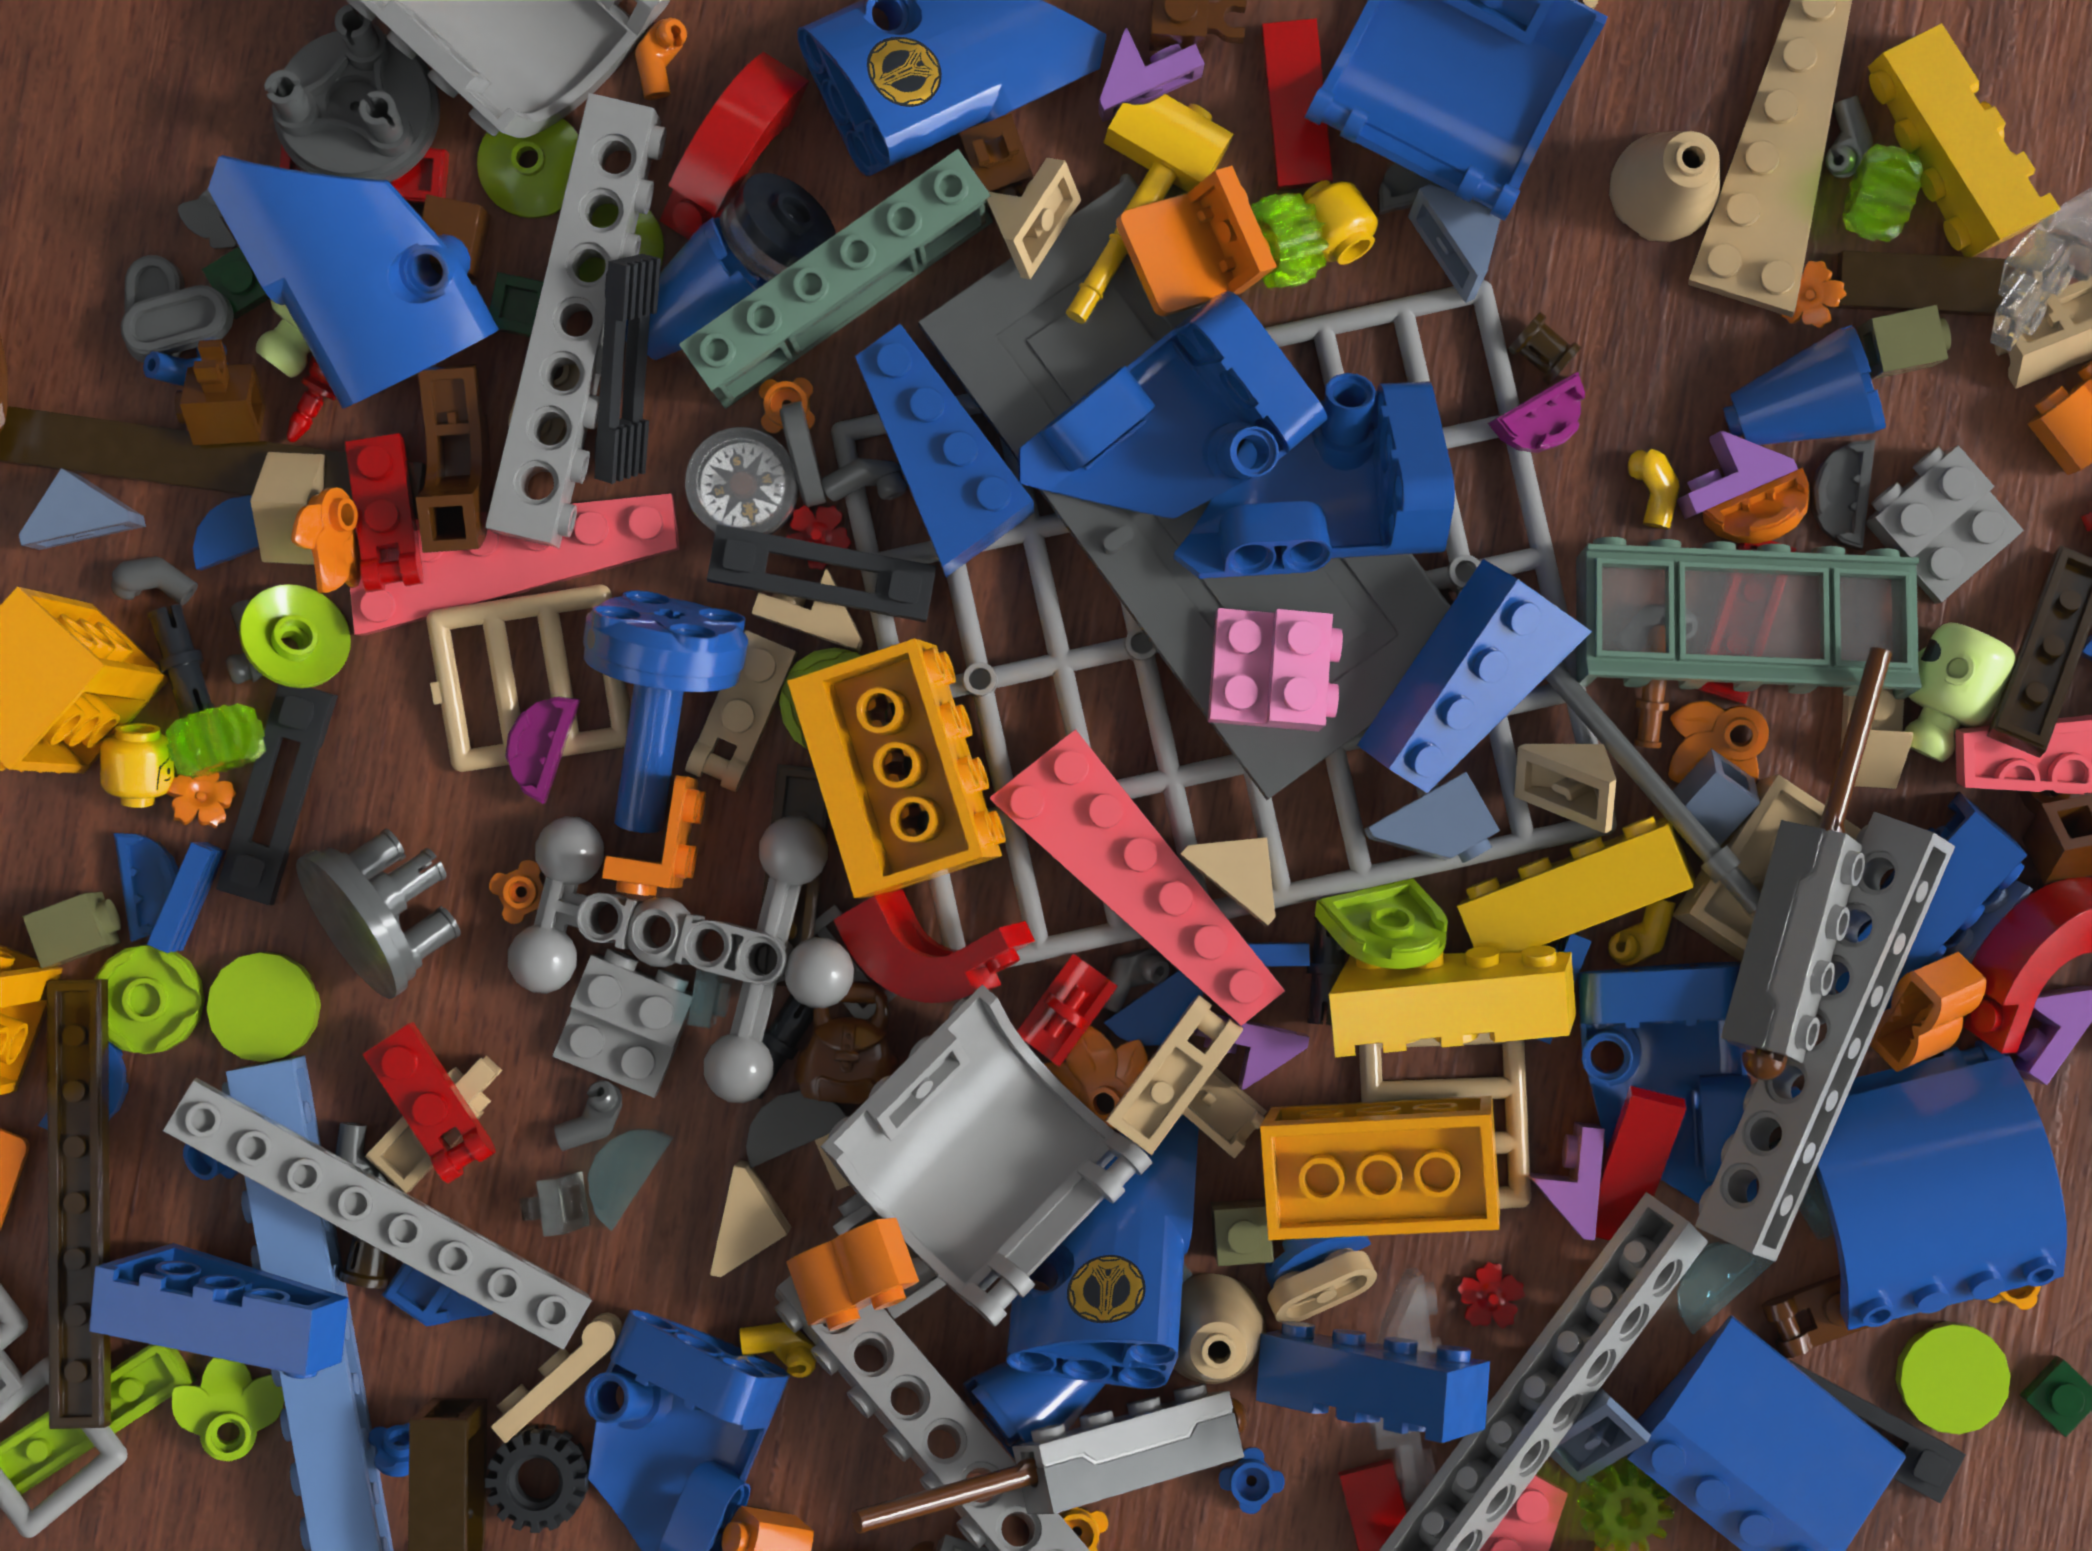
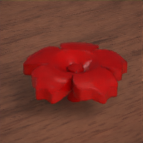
M805 505L798 510H794L790 526L799 533L788 535L787 538L848 549L852 544L848 538L846 528H837L842 521L843 513L838 511L834 505L827 508L818 507L816 517ZM808 560V566L811 570L818 569L823 571L829 565Z
M1487 1261L1482 1267L1475 1270L1478 1281L1467 1276L1461 1278L1457 1290L1460 1293L1461 1302L1469 1304L1464 1312V1318L1470 1321L1473 1327L1478 1325L1488 1326L1491 1323V1317L1502 1329L1514 1324V1315L1517 1313L1518 1308L1510 1301H1516L1525 1297L1523 1291L1524 1284L1516 1280L1511 1274H1505L1502 1277L1501 1265L1499 1263H1491L1490 1261Z

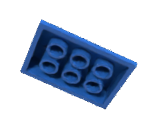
M1732 1315L1729 1316L1637 1419L1651 1434L1648 1443L1627 1455L1628 1460L1742 1551H1846L1906 1458L1900 1449Z

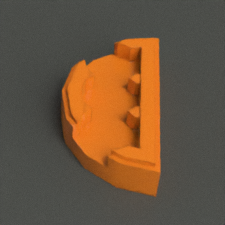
M1803 467L1703 511L1704 524L1717 536L1735 543L1759 544L1782 537L1797 527L1807 513L1809 482Z

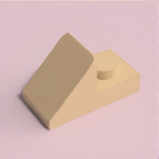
M1046 158L1034 178L1027 184L1025 192L1021 197L989 192L991 197L987 201L1021 278L1031 280L1081 202L1080 195L1065 160Z
M825 569L821 584L837 586L828 569ZM758 593L752 610L754 616L858 652L861 651L863 640L847 607L814 601L812 609L809 610L803 608L806 599L775 593L771 597Z
M1882 689L1854 787L1897 788L1913 741V732H1902L1904 699H1895L1893 689ZM1843 695L1841 748L1856 696Z

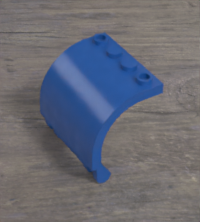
M1368 0L1337 61L1322 87L1318 89L1304 118L1317 125L1323 122L1341 131L1340 137L1352 143L1356 142L1455 193V196L1468 203L1472 199L1491 209L1490 214L1505 221L1519 196L1521 183L1552 120L1603 29L1608 16L1577 0Z
M1977 1040L1975 1047L1959 1050L1957 1046H1953L1938 1053L1937 1058L1921 1061L1898 1072L1894 1069H1889L1855 1078L1815 1170L1827 1205L1836 1241L1841 1278L1840 1314L1848 1330L1864 1326L1878 1327L1890 1322L1892 1319L1920 1312L1926 1314L1934 1313L1948 1305L1972 1299L1986 1300L2004 1291L2028 1285L2035 1287L2043 1286L2056 1278L2064 1277L2067 1223L2060 1180L2053 1153L2037 1108L2010 1056H2005L2004 1053L2001 1054L1983 1040ZM1797 1086L1791 1087L1792 1098L1799 1095L1802 1091Z

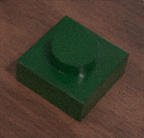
M240 247L235 248L202 269L212 288L223 294L230 301L234 319L240 318L270 299L261 287Z
M497 272L489 312L499 329L498 331L531 337L543 281Z
M2058 1356L2019 1394L2053 1429L2065 1438L2092 1411V1386L2064 1359Z

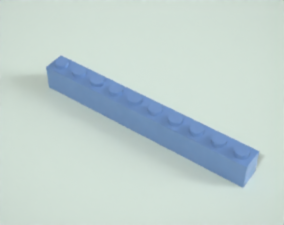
M305 1055L226 1071L227 1082L223 1083L222 1092L321 1146ZM244 1176L247 1190L243 1191L241 1196L242 1211L248 1224L253 1223L257 1244L253 1245L251 1249L252 1267L348 1297L346 1283L337 1278L339 1270L343 1268L336 1225ZM348 1299L341 1363L320 1370L315 1377L307 1379L291 1378L284 1375L283 1371L271 1369L274 1384L276 1387H282L286 1408L281 1410L280 1415L282 1434L287 1442L292 1441L295 1463H292L290 1468L291 1485L294 1494L302 1496L305 1517H302L300 1521V1536L306 1551H394L380 1471L374 1465L376 1450L368 1442L372 1426Z

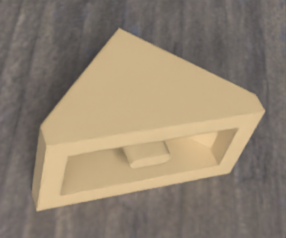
M282 452L267 453L250 501L262 562L314 565L312 550L296 546L291 541V535L298 511L302 506L308 505L311 497L320 494L324 490L325 455Z
M1523 744L1518 747L1515 798L1604 834L1612 830L1616 777L1604 744Z
M1267 837L1188 845L1179 856L1264 926H1268L1275 918Z
M739 1160L733 1167L710 1272L712 1276H724L786 1236L792 1228L754 1167L750 1168L748 1161Z

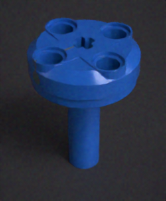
M640 590L626 591L623 593V596L610 598L600 605L593 607L592 611L587 614L583 636L585 662L591 668L604 675L634 684L614 823L620 828L639 833H655L663 830L684 692L724 690L735 686L739 682L741 670L745 666L748 637L744 633L745 617L741 614Z

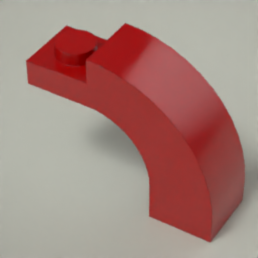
M762 52L747 64L719 97L687 147L668 185L673 190L659 221L689 240L698 228L712 217L714 219L719 217L725 220L736 193L759 155L780 132L790 125L809 80L765 52Z
M2092 877L2069 878L2057 881L2032 893L2000 920L1977 951L1971 964L1986 978V989L1982 1001L1974 1011L1967 1015L1963 1027L2001 1054L2018 1052L2036 1000L2051 976L2071 959L2082 954L2092 953Z
M903 889L874 895L833 919L848 951L868 976L888 991L900 997L924 1003L951 1002L971 996L981 985L985 986L988 990L1002 985L996 972L1020 961L1017 951L1035 941L1026 921L997 928L960 950L945 947L933 940L921 927Z

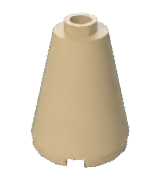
M1694 131L1656 132L1637 139L1622 152L1611 172L1609 196L1616 216L1623 224L1626 223L1630 228L1639 233V236L1649 241L1672 242L1690 236L1709 220L1720 194L1719 152L1709 137Z
M1201 1273L1183 1280L1178 1359L1173 1368L1179 1374L1195 1382L1219 1384L1241 1376L1257 1361L1260 1351L1261 1334L1266 1333V1319L1258 1298L1243 1282L1232 1277L1214 1273Z

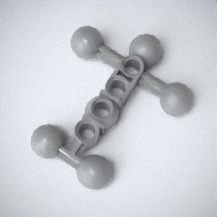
M565 816L552 821L543 828L535 842V859L546 879L534 925L523 929L515 936L508 949V968L515 981L521 987L533 993L547 994L560 989L570 980L577 967V950L571 938L566 934L568 925L579 928L584 937L593 942L615 943L616 948L630 949L640 961L650 966L667 967L675 963L692 965L703 971L743 981L730 1034L721 1036L715 1041L704 1058V1077L708 1086L716 1096L728 1102L745 1103L754 1100L767 1089L773 1076V1060L769 1049L762 1040L777 983L785 980L788 991L798 1002L810 1008H827L835 1005L850 990L853 983L854 966L849 953L841 944L829 938L814 937L801 942L793 948L788 941L801 886L816 878L822 872L828 859V844L824 832L815 822L803 816H786L775 820L765 830L759 842V859L763 870L770 878L757 929L725 921L705 920V916L690 914L682 903L670 897H653L643 901L629 899L619 894L596 893L586 896L576 893L578 885L591 879L598 872L604 861V842L600 833L590 822L580 817ZM610 903L617 910L618 923L615 929L610 933H606L600 928L598 915L600 910ZM659 917H664L671 927V936L662 947L655 945L650 936L652 923ZM712 930L717 931L724 941V950L721 956L714 961L708 959L702 949L705 935ZM766 943L771 945L777 954L776 967L767 975L761 973L755 964V954L758 948Z

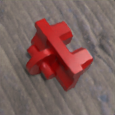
M1073 953L1016 1031L1026 1043L1060 1067L1118 985Z

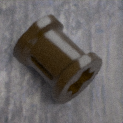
M1539 312L1507 350L1513 355L1520 353L1544 374L1542 380L1549 385L1582 347L1576 342L1568 344L1545 324L1546 316Z
M352 1235L346 1267L339 1270L337 1278L342 1282L355 1286L375 1289L386 1288L389 1278L384 1275L388 1254Z

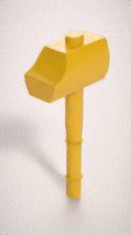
M1166 94L1147 104L1132 105L1122 103L1107 129L1104 144L1149 169L1124 211L1162 201L1172 184L1187 192L1191 191L1216 170L1229 147L1233 133L1212 122V115L1204 108L1196 104H1189L1187 107ZM1117 227L1114 233L1109 235V242L1084 283L1079 284L1080 289L1066 310L1067 316L1077 323L1084 324L1097 302L1103 299V292L1128 253Z

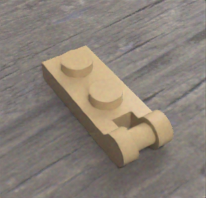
M747 630L744 633L748 637L745 666L741 670L740 680L731 688L719 690L685 768L686 772L700 778L705 773L721 780V787L735 793L744 779L782 691L784 681L798 654L794 650ZM719 738L737 746L731 760L713 753Z
M1197 995L1190 1003L1177 1024L1105 1120L1150 1155L1154 1153L1243 1031V1027L1231 1018L1225 1022L1210 1010L1212 1004L1200 995ZM1196 1028L1212 1039L1204 1053L1187 1041Z
M608 1312L597 1315L583 1330L582 1344L571 1354L565 1348L564 1350L560 1348L538 1368L544 1376L540 1382L530 1391L521 1383L496 1406L503 1415L491 1428L505 1444L613 1347L622 1329V1322L619 1317Z

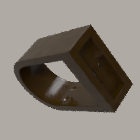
M432 1398L409 1420L408 1551H484L486 1534L487 1399Z

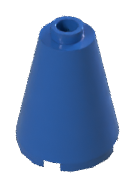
M712 217L707 222H704L660 273L657 313H650L647 355L654 360L682 350L679 346L682 341L770 281L764 269L757 273L748 258L753 253L739 235L721 218L717 217L714 219ZM627 319V321H626V331H625V341H626V342H627V331H628V319Z
M1851 325L1837 329L1731 393L1732 405L1723 408L1730 434L1737 437L1743 436L1745 440L1757 445L1871 434L1885 429V417L1877 389L1874 390L1869 374L1871 372L1869 362L1854 326Z
M1007 1361L985 1370L963 1383V1389L973 1406L980 1402L985 1408L982 1411L985 1416L983 1421L1014 1460L1012 1446L1033 1441L1031 1431L1037 1428L1064 1423L1065 1431H1068L1105 1386L1104 1383L1018 1371L1010 1367Z

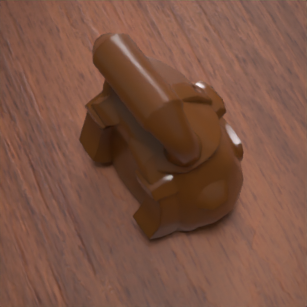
M853 981L848 994L839 1002L876 1004L874 1015L871 1020L853 1017L831 1018L828 1007L813 1008L814 1033L808 1046L797 1057L798 1062L794 1071L796 1082L799 1083L801 1094L804 1098L825 1102L863 1104L869 1098V1094L876 1083L886 1076H891L899 1068V1059L892 1052L886 1037L890 1019V1006L886 994L876 982Z

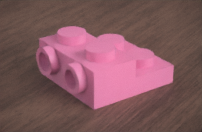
M1218 608L1215 612L1208 722L1317 732L1326 726V717H1336L1339 701L1338 684L1329 683L1330 662H1339L1343 642L1342 629L1332 628L1333 614L1277 609L1274 613Z

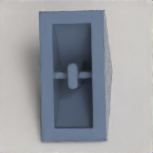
M1428 184L1419 188L1408 218L1464 302L1467 303L1475 299L1488 271L1500 219L1490 214V208L1473 199L1468 203L1447 189Z
M61 468L20 531L19 538L22 546L42 550L146 527L144 516L82 476Z
M1600 1387L1551 1453L1550 1457L1578 1483H1581L1648 1443L1651 1434Z

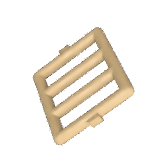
M599 584L435 609L427 615L426 623L437 680L430 683L434 705L441 704L450 761L456 771L466 772L509 765L505 756L507 737L521 713L505 621L537 616L551 698L558 696L573 698L559 613L588 608L593 609V607L612 598L611 590L607 586ZM483 625L503 744L471 749L451 629ZM603 674L611 727L579 732L577 716L575 715L562 757L625 747L631 708L626 682Z
M1488 1032L1479 1033L1477 1039L1464 1043V1045L1502 1044L1503 1077L1382 1081V1043L1359 1045L1361 1102L1491 1095L1492 1099H1505L1506 1131L1495 1132L1496 1154H1507L1509 1186L1499 1187L1500 1209L1524 1208L1530 1203L1531 1179L1528 1176L1530 1175L1524 1040L1494 1042L1490 1039ZM1434 1038L1420 1039L1406 1044V1047L1441 1046V1043L1435 1041Z

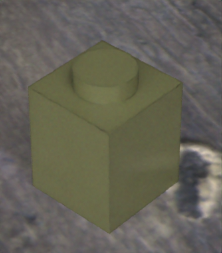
M1937 305L1872 318L1857 327L1858 335L1871 372H1869L1871 380L1931 368L1948 359L1947 350L1951 347L1950 328L1946 319L1939 317Z
M103 892L84 893L22 916L41 968L60 966L121 943L117 930L121 929L118 911L110 899L105 900Z
M1265 1198L1210 1202L1214 1257L1218 1266L1274 1262L1272 1240H1268Z

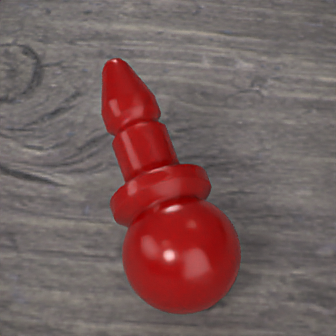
M313 355L309 360L310 375L304 376L300 381L308 387V391H305L297 404V411L292 413L289 420L287 440L292 443L300 439L311 428L313 424L312 419L317 417L324 404V398L336 400V396Z

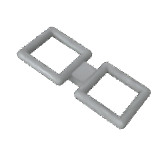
M0 1284L1 1423L45 1385L48 1384L49 1386V1357H45L22 1375L6 1354L4 1349L27 1330L28 1319ZM109 1426L105 1428H81L100 1454L33 1510L0 1468V1508L23 1537L31 1538L36 1536L126 1461L128 1456L127 1449Z

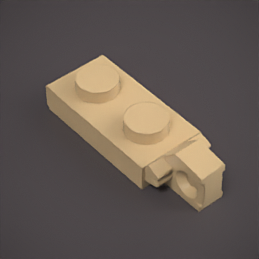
M486 1055L483 1059L480 1058L465 1075L456 1067L448 1073L477 1119L483 1115V1110L491 1102L482 1092L503 1070ZM403 1116L365 1156L399 1190L405 1193L410 1192L433 1167L430 1156ZM457 1127L442 1135L450 1148L462 1137Z

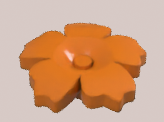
M1809 261L1806 264L1804 273L1802 272L1793 318L1783 314L1782 317L1786 318L1791 324L1798 322L1802 318L1805 325L1823 328L1825 324L1832 321L1827 306L1832 308L1838 307L1840 300L1847 294L1844 290V283L1830 280L1832 271L1826 268L1825 262Z
M196 765L193 768L192 777L184 772L175 777L166 794L175 798L171 805L175 821H180L183 825H187L198 814L200 825H210L213 828H217L220 823L225 822L226 813L224 808L231 806V802L236 798L237 793L231 782L219 781L218 772L213 771L209 766Z

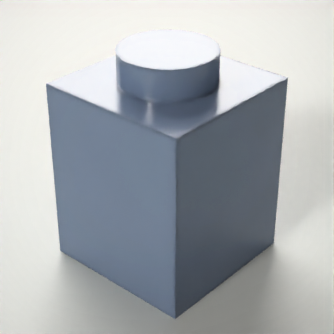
M1712 748L1673 790L1675 795L1719 845L1731 835L1760 803L1755 779Z

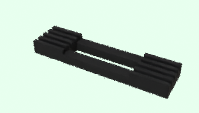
M646 254L608 261V271L606 273V305L598 429L595 437L594 479L610 484L616 483V481H623V478L629 479L631 476H638V473H646L649 420L643 419L649 322L650 313H657L661 258ZM628 319L622 418L620 419L625 331Z
M717 524L707 582L760 592L765 591L926 622L937 566ZM772 553L878 573L875 593L765 573L768 555Z
M278 685L216 890L262 904L274 905L290 854L288 852L319 749L322 748L337 695L311 687L293 688ZM284 737L301 744L268 847L264 844L255 843L252 841Z
M1787 1358V1360L1853 1413L1901 1438L1905 1443L1899 1449L1905 1454L1906 1458L1893 1479L1941 1504L1966 1454Z

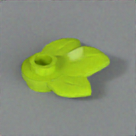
M215 1357L206 1366L202 1375L201 1386L180 1385L175 1386L172 1391V1411L177 1423L181 1428L199 1435L202 1447L206 1453L220 1461H233L246 1455L255 1443L257 1431L277 1420L284 1403L282 1387H276L272 1374L252 1380L251 1372L246 1364ZM230 1422L238 1426L240 1433L237 1438L225 1441L219 1437L217 1433L218 1428L224 1423Z

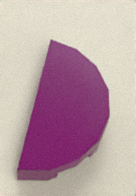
M1576 372L1487 424L1501 441L1518 451L1539 453L1565 443L1578 430L1580 425L1578 419L1581 414V400L1585 399V390L1579 373Z
M558 696L536 702L517 717L508 733L505 756L507 762H509L512 776L521 786L520 789L524 794L542 804H545L581 699Z

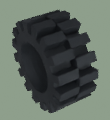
M548 1424L544 1429H538V1425L528 1426L524 1431H519L506 1444L503 1443L490 1460L487 1469H490V1472L485 1478V1488H490L491 1494L487 1499L490 1506L497 1504L500 1509L497 1516L502 1521L507 1517L514 1521L511 1528L521 1531L524 1526L530 1527V1533H540L543 1528L548 1527L549 1531L558 1528L564 1520L567 1522L585 1499V1494L590 1487V1481L588 1480L590 1460H584L583 1453L585 1448L581 1442L575 1445L570 1440L573 1435L565 1430L563 1434L555 1432L556 1426ZM532 1458H542L555 1466L559 1474V1486L553 1495L539 1499L527 1495L522 1490L518 1481V1472L520 1466L525 1461Z

